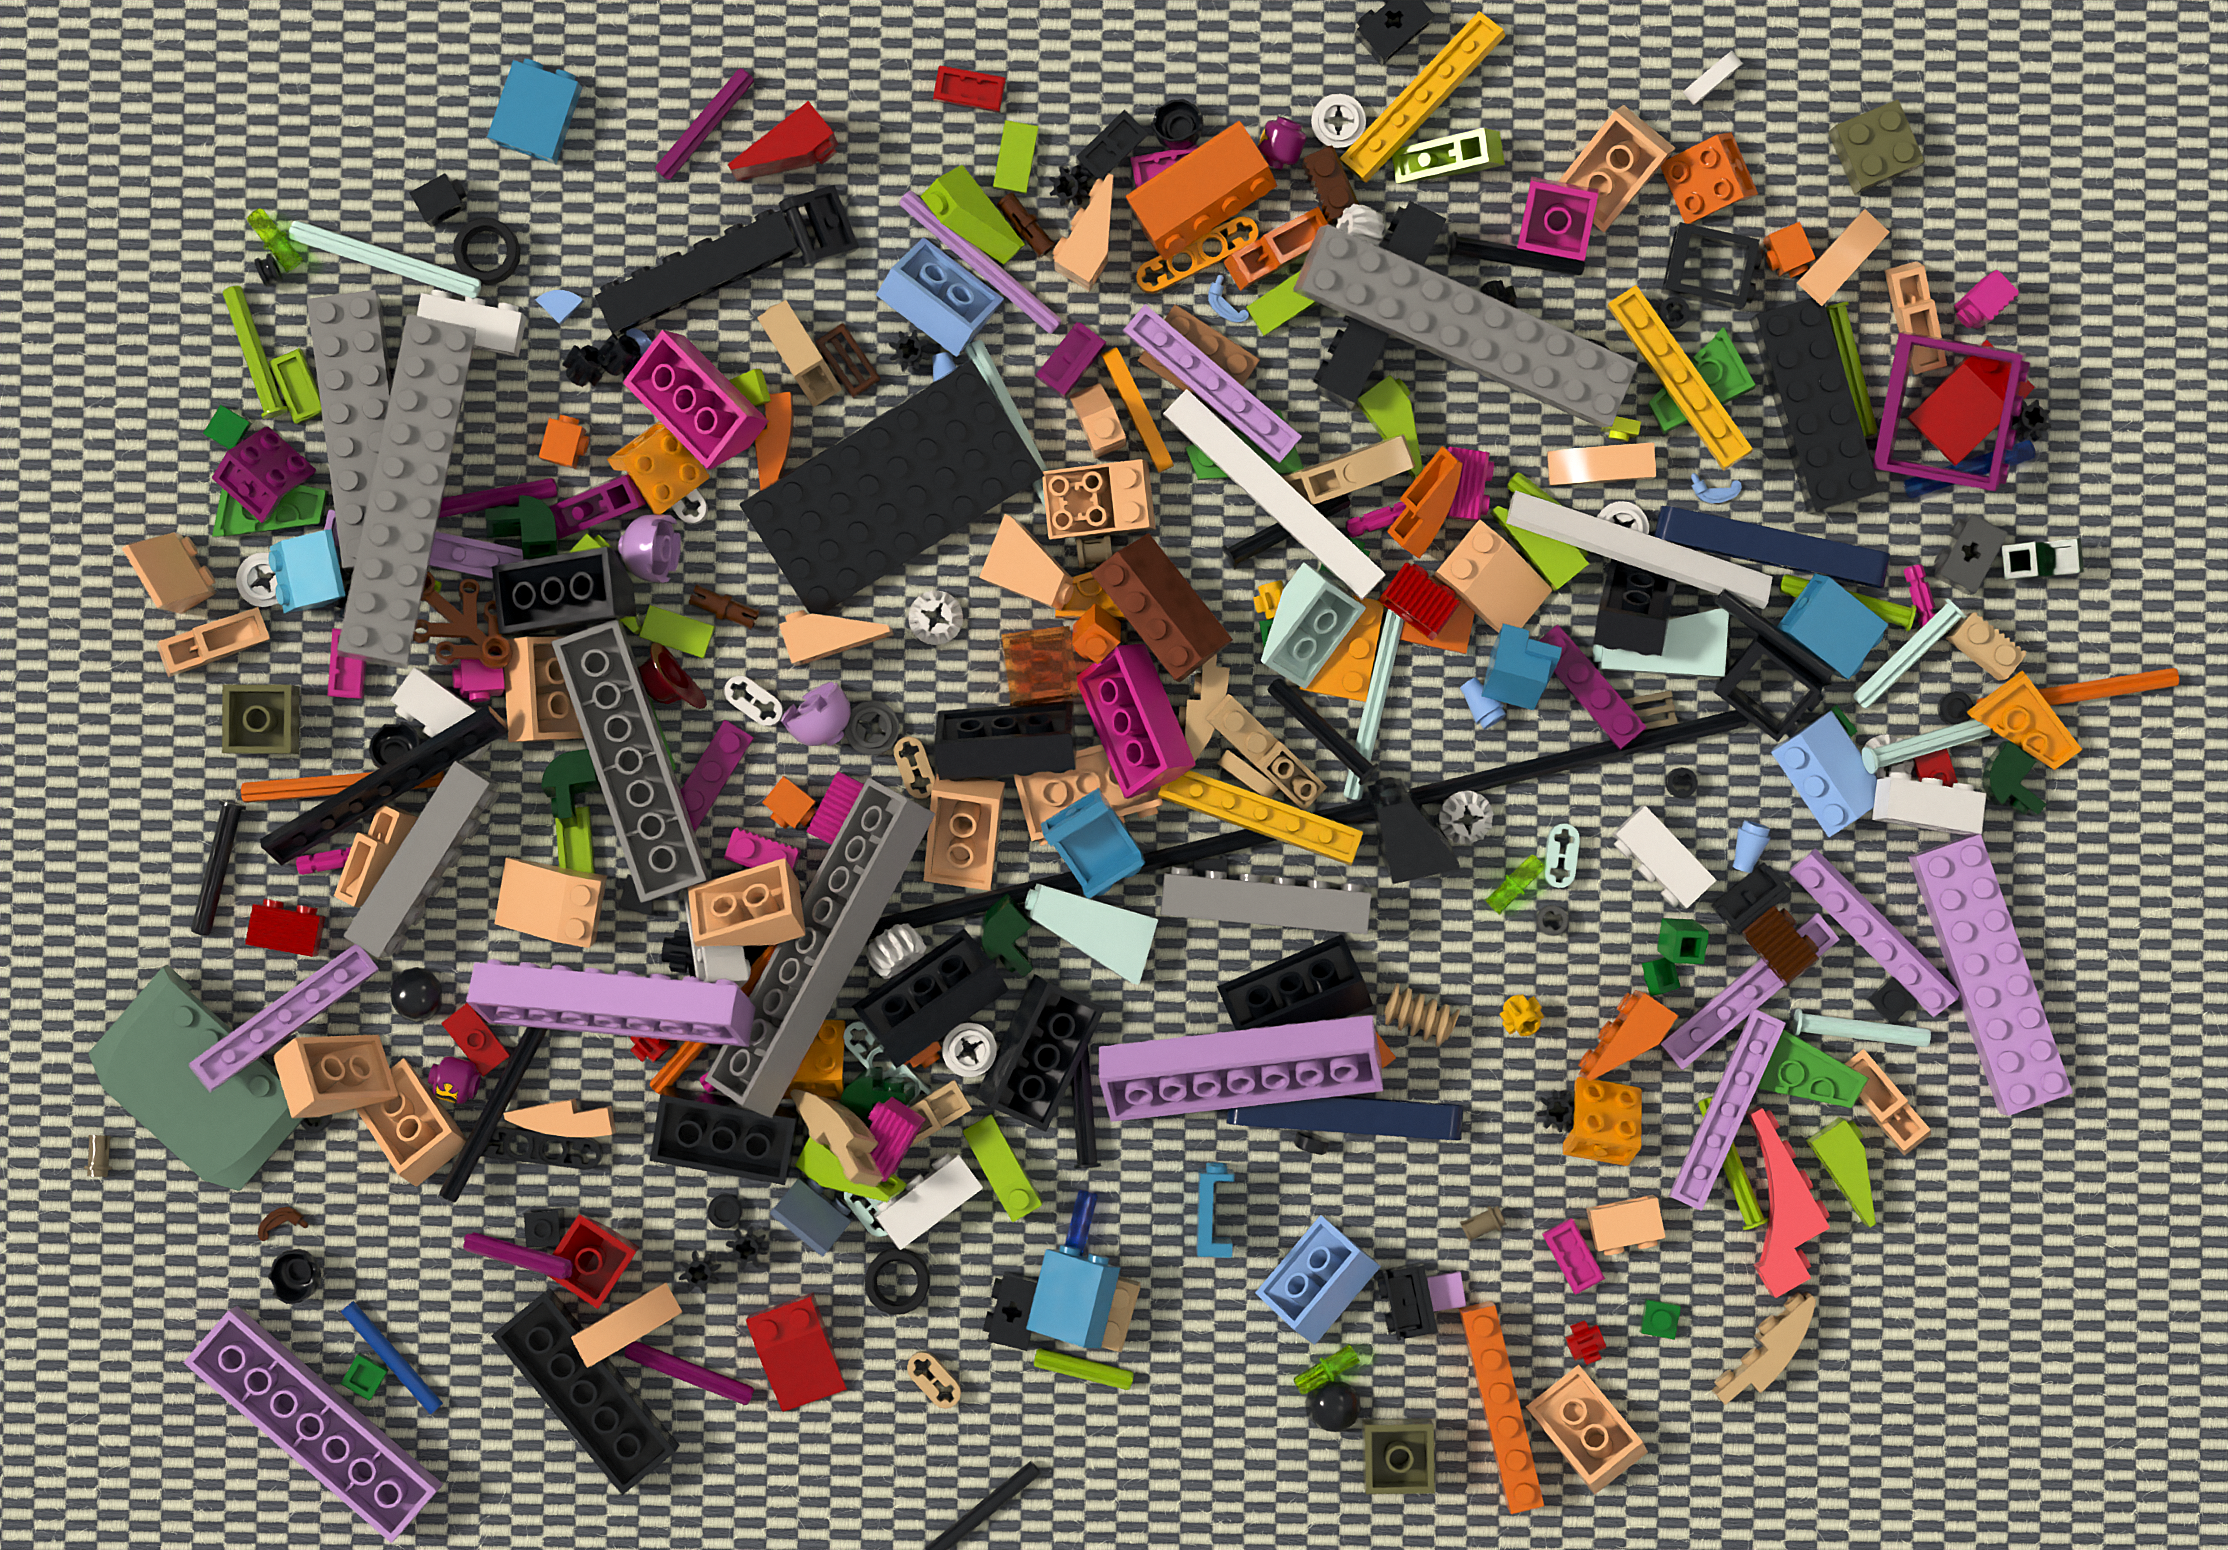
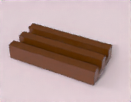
M841 323L815 341L853 399L863 391L868 390L875 383L877 384L881 381L880 376L844 323ZM843 334L871 377L869 379H864L837 339V335ZM828 341L832 342L860 385L855 388L853 387L825 343Z

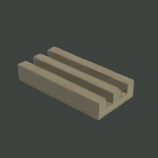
M1671 690L1623 699L1628 706L1660 699L1665 700L1664 706L1633 711L1638 717L1667 712L1668 719L1644 723L1647 727L1646 730L1678 724Z

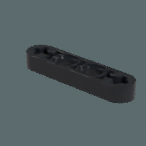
M496 1126L491 1139L500 1140L502 1139L501 1133L507 1134L503 1142L504 1153L498 1152L501 1145L492 1144L481 1155L482 1157L587 1170L594 1168L601 1162L603 1148L597 1140L592 1138L563 1137L533 1130ZM516 1135L524 1136L529 1143L528 1151L523 1155L515 1154L510 1148L511 1139ZM549 1140H556L562 1145L563 1152L557 1159L548 1158L544 1153L545 1143ZM568 1141L574 1142L572 1147L574 1150H582L586 1144L590 1145V1150L596 1152V1157L589 1159L588 1163H584L583 1156L572 1155V1162L566 1161L570 1151Z

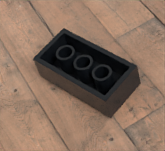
M665 1086L660 1094L649 1161L785 1185L790 1174L799 1114L796 1109L778 1106L772 1118H769L740 1105L730 1097Z

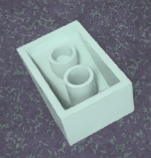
M1303 562L1283 589L1261 662L1303 689H1306L1366 607L1344 588Z

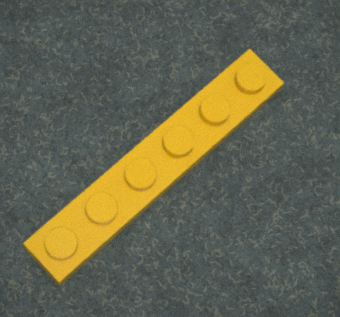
M1479 11L1339 158L1341 163L1363 182L1367 183L1506 36L1504 30Z
M1637 285L1609 302L1608 309L1722 470L1725 471L1752 453L1753 448Z
M1191 770L1175 781L1162 785L1158 793V798L1352 866L1363 835V831Z

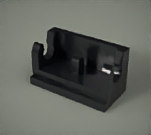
M1124 109L1076 156V164L1081 165V169L1086 170L1092 176L1094 182L1098 178L1103 180L1108 173L1148 136V133Z
M1763 862L1752 873H1749L1713 902L1711 907L1733 934L1740 935L1744 929L1770 908L1777 905L1792 891L1774 869Z

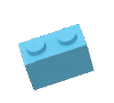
M331 529L282 540L270 546L268 555L269 565L276 574L278 583L276 586V598L278 603L282 605L284 613L321 608L345 597Z

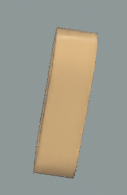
M911 736L903 737L895 744L894 757L906 790L914 798H928L931 796L936 778L922 742L917 738ZM906 742H909L912 747L918 746L919 752L914 754L916 766L911 767L909 759L907 757L901 758L900 752L904 750ZM916 769H919L923 778L930 779L931 784L926 786L927 792L921 794L919 789L913 790L911 784L916 782L913 772Z
M1226 750L1217 762L1220 767L1261 796L1271 799L1279 789L1274 783L1229 750Z
M924 1350L918 1351L911 1356L907 1365L908 1374L928 1398L940 1408L946 1409L956 1405L960 1400L961 1385L936 1356ZM919 1359L924 1362L928 1359L931 1362L929 1371L934 1377L930 1379L924 1372L918 1375L915 1372L917 1367L915 1360ZM938 1380L944 1387L951 1384L954 1387L952 1391L954 1398L951 1400L947 1397L942 1400L938 1398L940 1389L934 1382Z

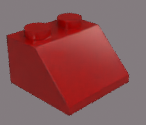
M579 1213L552 1254L568 1259L573 1263L571 1277L559 1279L547 1276L599 1309L640 1247L612 1228Z

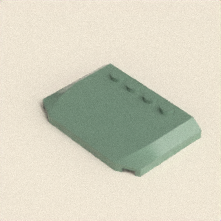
M165 965L88 1054L102 1088L204 1181L240 1191L251 1181L305 1118L291 1117L278 1071L262 1057H259L211 1093L207 1090L189 1067V1063L228 1036L233 1030L190 992L193 988L169 965Z

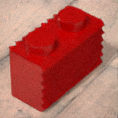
M1405 563L1377 601L1433 641L1461 603L1455 599L1456 594L1452 589L1443 584L1438 586L1428 579L1429 574L1422 567L1416 564L1410 565Z
M264 898L263 904L252 905L247 938L245 940L246 945L310 957L318 956L326 917L317 914L318 908L297 905L296 910L283 908V901Z

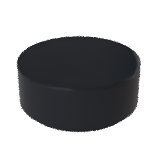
M1954 691L1945 694L1940 699L1937 711L1943 722L1948 725H1955L1971 719L1967 711L1974 705L1967 694Z
M1297 1131L1294 1141L1297 1148L1318 1155L1326 1154L1330 1143L1328 1139L1304 1131Z
M720 1194L708 1206V1217L711 1223L722 1229L735 1226L743 1214L740 1200L732 1194Z

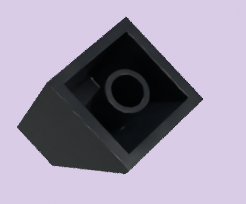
M1386 777L1377 780L1373 785L1367 786L1382 859L1392 884L1460 869L1459 862L1449 840L1401 778Z

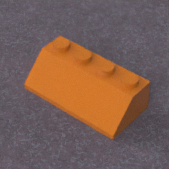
M1239 120L1125 197L1144 235L1165 261L1201 236L1208 234L1219 224L1238 214L1242 209L1260 197L1265 196L1278 185L1269 165Z

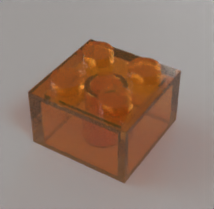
M1070 626L1001 634L1000 644L1009 707L1077 698L1079 690Z

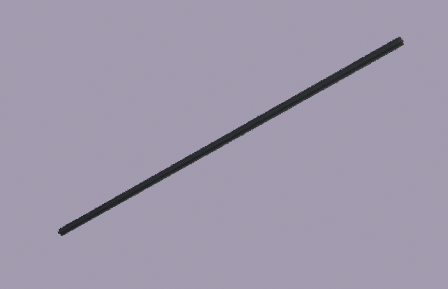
M1732 710L1642 732L1621 751L1609 740L1409 790L1421 805L1446 800L1453 794L1461 791L1479 792L1742 728L1748 725V719L1737 710ZM1370 799L1312 813L1340 824L1374 817ZM1243 829L1143 854L1145 864L1137 874L1277 841V839ZM1070 871L881 917L868 940L876 938V936L883 934L885 929L889 930L896 924L908 923L915 929L988 911L1007 893L1017 904L1025 902L1029 890H1035L1036 883L1065 892L1080 889L1082 886ZM769 945L744 951L745 959L749 961L750 967ZM688 965L690 977H696L695 966Z

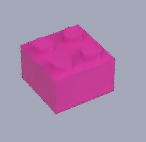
M1531 176L1517 248L1585 261L1599 189Z

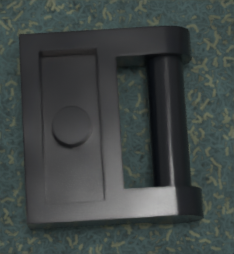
M835 185L795 195L778 203L782 213H786L802 252L800 259L804 267L852 253L860 248ZM801 207H805L821 247L820 249L815 250L799 211Z

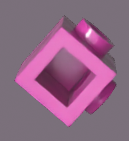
M460 659L458 668H453L452 670L454 689L460 688V698H469L470 702L478 703L489 701L490 696H502L505 689L503 668H488L477 659Z

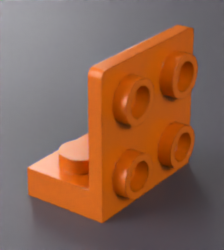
M1732 132L1717 134L1667 159L1661 166L1684 223L1687 224L1696 222L1735 202L1748 200L1758 195Z

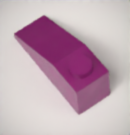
M627 472L549 506L555 518L556 537L559 540L641 507L647 502Z

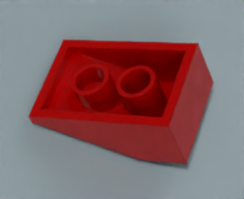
M807 101L727 165L737 181L813 166L816 162L823 164L835 155L836 150L834 148L839 144L834 132L812 104Z
M1987 339L1979 344L1994 347ZM1967 355L1906 419L1956 466L2000 424L2012 364L2007 361ZM2028 379L2026 383L2020 382L2018 395L2023 396L2024 400L2035 386Z
M814 1292L750 1314L746 1318L757 1354L782 1412L847 1390Z

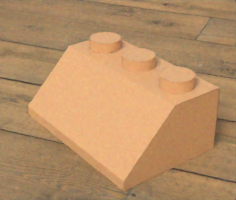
M522 637L507 640L512 647V659L504 667L507 725L509 730L508 742L584 739L551 642L563 637Z

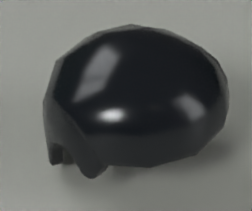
M1185 99L1170 100L1161 107H1157L1153 122H1151L1153 133L1159 143L1171 150H1184L1193 146L1200 138L1204 126L1203 115L1198 107Z
M401 721L398 724H384L371 738L368 750L373 764L377 768H381L417 747L421 742L417 730L407 722Z
M419 967L405 969L397 975L391 985L390 998L396 1012L406 1020L416 1023L430 1020L442 1007V986L429 970Z
M303 1249L286 1250L274 1259L271 1272L268 1275V1279L274 1287L273 1296L286 1304L300 1303L316 1292L321 1283V1270L317 1260L312 1254Z
M1327 1379L1319 1381L1309 1390L1305 1401L1307 1416L1317 1427L1330 1432L1345 1431L1356 1423L1361 1411L1360 1396L1351 1385L1343 1381Z

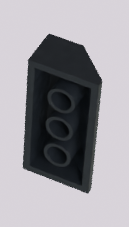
M609 546L492 566L499 634L526 635L615 619L637 617L633 581Z
M1073 700L938 711L934 746L939 780L961 781L972 777L992 779L1000 775L1017 774L1029 776L1037 772L1051 771L1053 773H1064L1068 770H1076L1077 752Z
M962 929L854 1004L852 1008L881 1050L897 1069L955 1027L968 1020L975 1013L1006 993L1009 988L995 964L969 933Z
M1343 934L1217 986L1235 1031L1343 1019L1373 1006L1365 981Z
M1034 974L997 1050L995 1060L988 1069L975 1097L990 1108L1046 1132L1105 1008Z

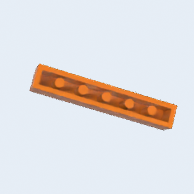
M1491 1300L1458 1308L1507 1508L1511 1514L1544 1507L1496 1306Z

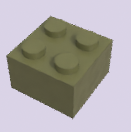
M1899 99L1837 124L1828 132L1854 195L1913 171L1925 162Z
M222 684V753L299 754L300 686Z
M1431 1418L1362 1419L1363 1488L1365 1493H1435L1434 1424Z

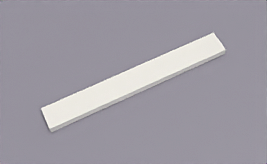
M1186 389L1163 413L1166 419L1358 598L1363 600L1386 576L1377 565L1190 391Z
M1516 490L1512 496L1506 521L1507 524L1716 594H1720L1723 589H1726L1744 603L1764 609L1768 604L1773 576Z

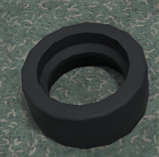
M480 217L469 221L459 230L454 239L453 255L457 266L465 275L479 279L481 284L493 285L505 281L515 272L520 262L521 248L517 237L506 224L494 218ZM484 231L500 235L507 247L506 258L503 264L491 271H482L475 268L467 256V247L471 238Z
M891 1248L878 1254L870 1263L865 1275V1291L870 1302L880 1311L891 1315L906 1314L915 1310L925 1300L930 1287V1272L925 1261L915 1252L905 1248L901 1250ZM893 1261L909 1264L917 1275L918 1285L915 1292L910 1298L903 1301L887 1299L878 1288L877 1277L880 1270L886 1264Z

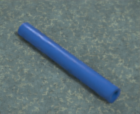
M354 1301L341 1311L342 1315L430 1415L443 1404Z

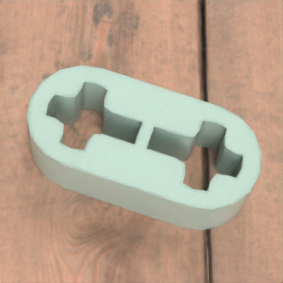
M1558 824L1549 831L1547 837L1543 875L1546 882L1556 888H1564L1570 885L1575 878L1580 837L1577 829L1572 825ZM1562 829H1566L1567 835L1573 837V841L1565 845L1564 854H1559L1560 842L1555 841L1554 837L1561 834ZM1559 857L1564 858L1563 869L1568 870V877H1562L1560 883L1556 882L1554 875H1550L1551 868H1557Z
M844 1192V1199L847 1205L868 1232L877 1237L888 1235L881 1226L876 1229L872 1226L875 1218L869 1210L874 1208L878 1212L879 1210L876 1205L881 1201L866 1197L871 1204L866 1207L860 1199L854 1202L851 1199L853 1194Z

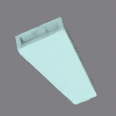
M1720 608L1670 619L1662 656H1646L1634 651L1623 649L1611 650L1600 645H1594L1593 662H1598V670L1712 678L1725 677L1729 613Z
M1036 883L1035 890H1029L1024 908L1028 909L1027 916L1126 981L1136 985L1140 984L1158 919Z

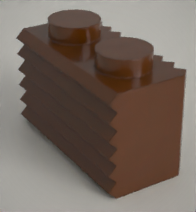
M1333 145L1304 158L1301 169L1305 170L1304 175L1308 176L1307 181L1311 182L1310 187L1313 188L1312 193L1316 194L1315 200L1319 201L1318 206L1322 207L1321 212L1325 213L1324 217L1328 219L1329 225L1338 223L1337 219L1342 217L1344 209L1350 208L1353 204L1359 205V202Z
M1773 906L1744 929L1742 936L1787 987L1818 962L1819 957L1815 953L1819 951V948L1807 934L1801 937L1793 928L1797 923L1785 908L1779 911L1777 907Z

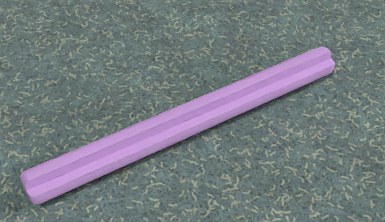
M908 191L904 194L899 202L904 210L1048 333H1053L1061 324L1060 317L978 247L941 224L926 203L913 191Z

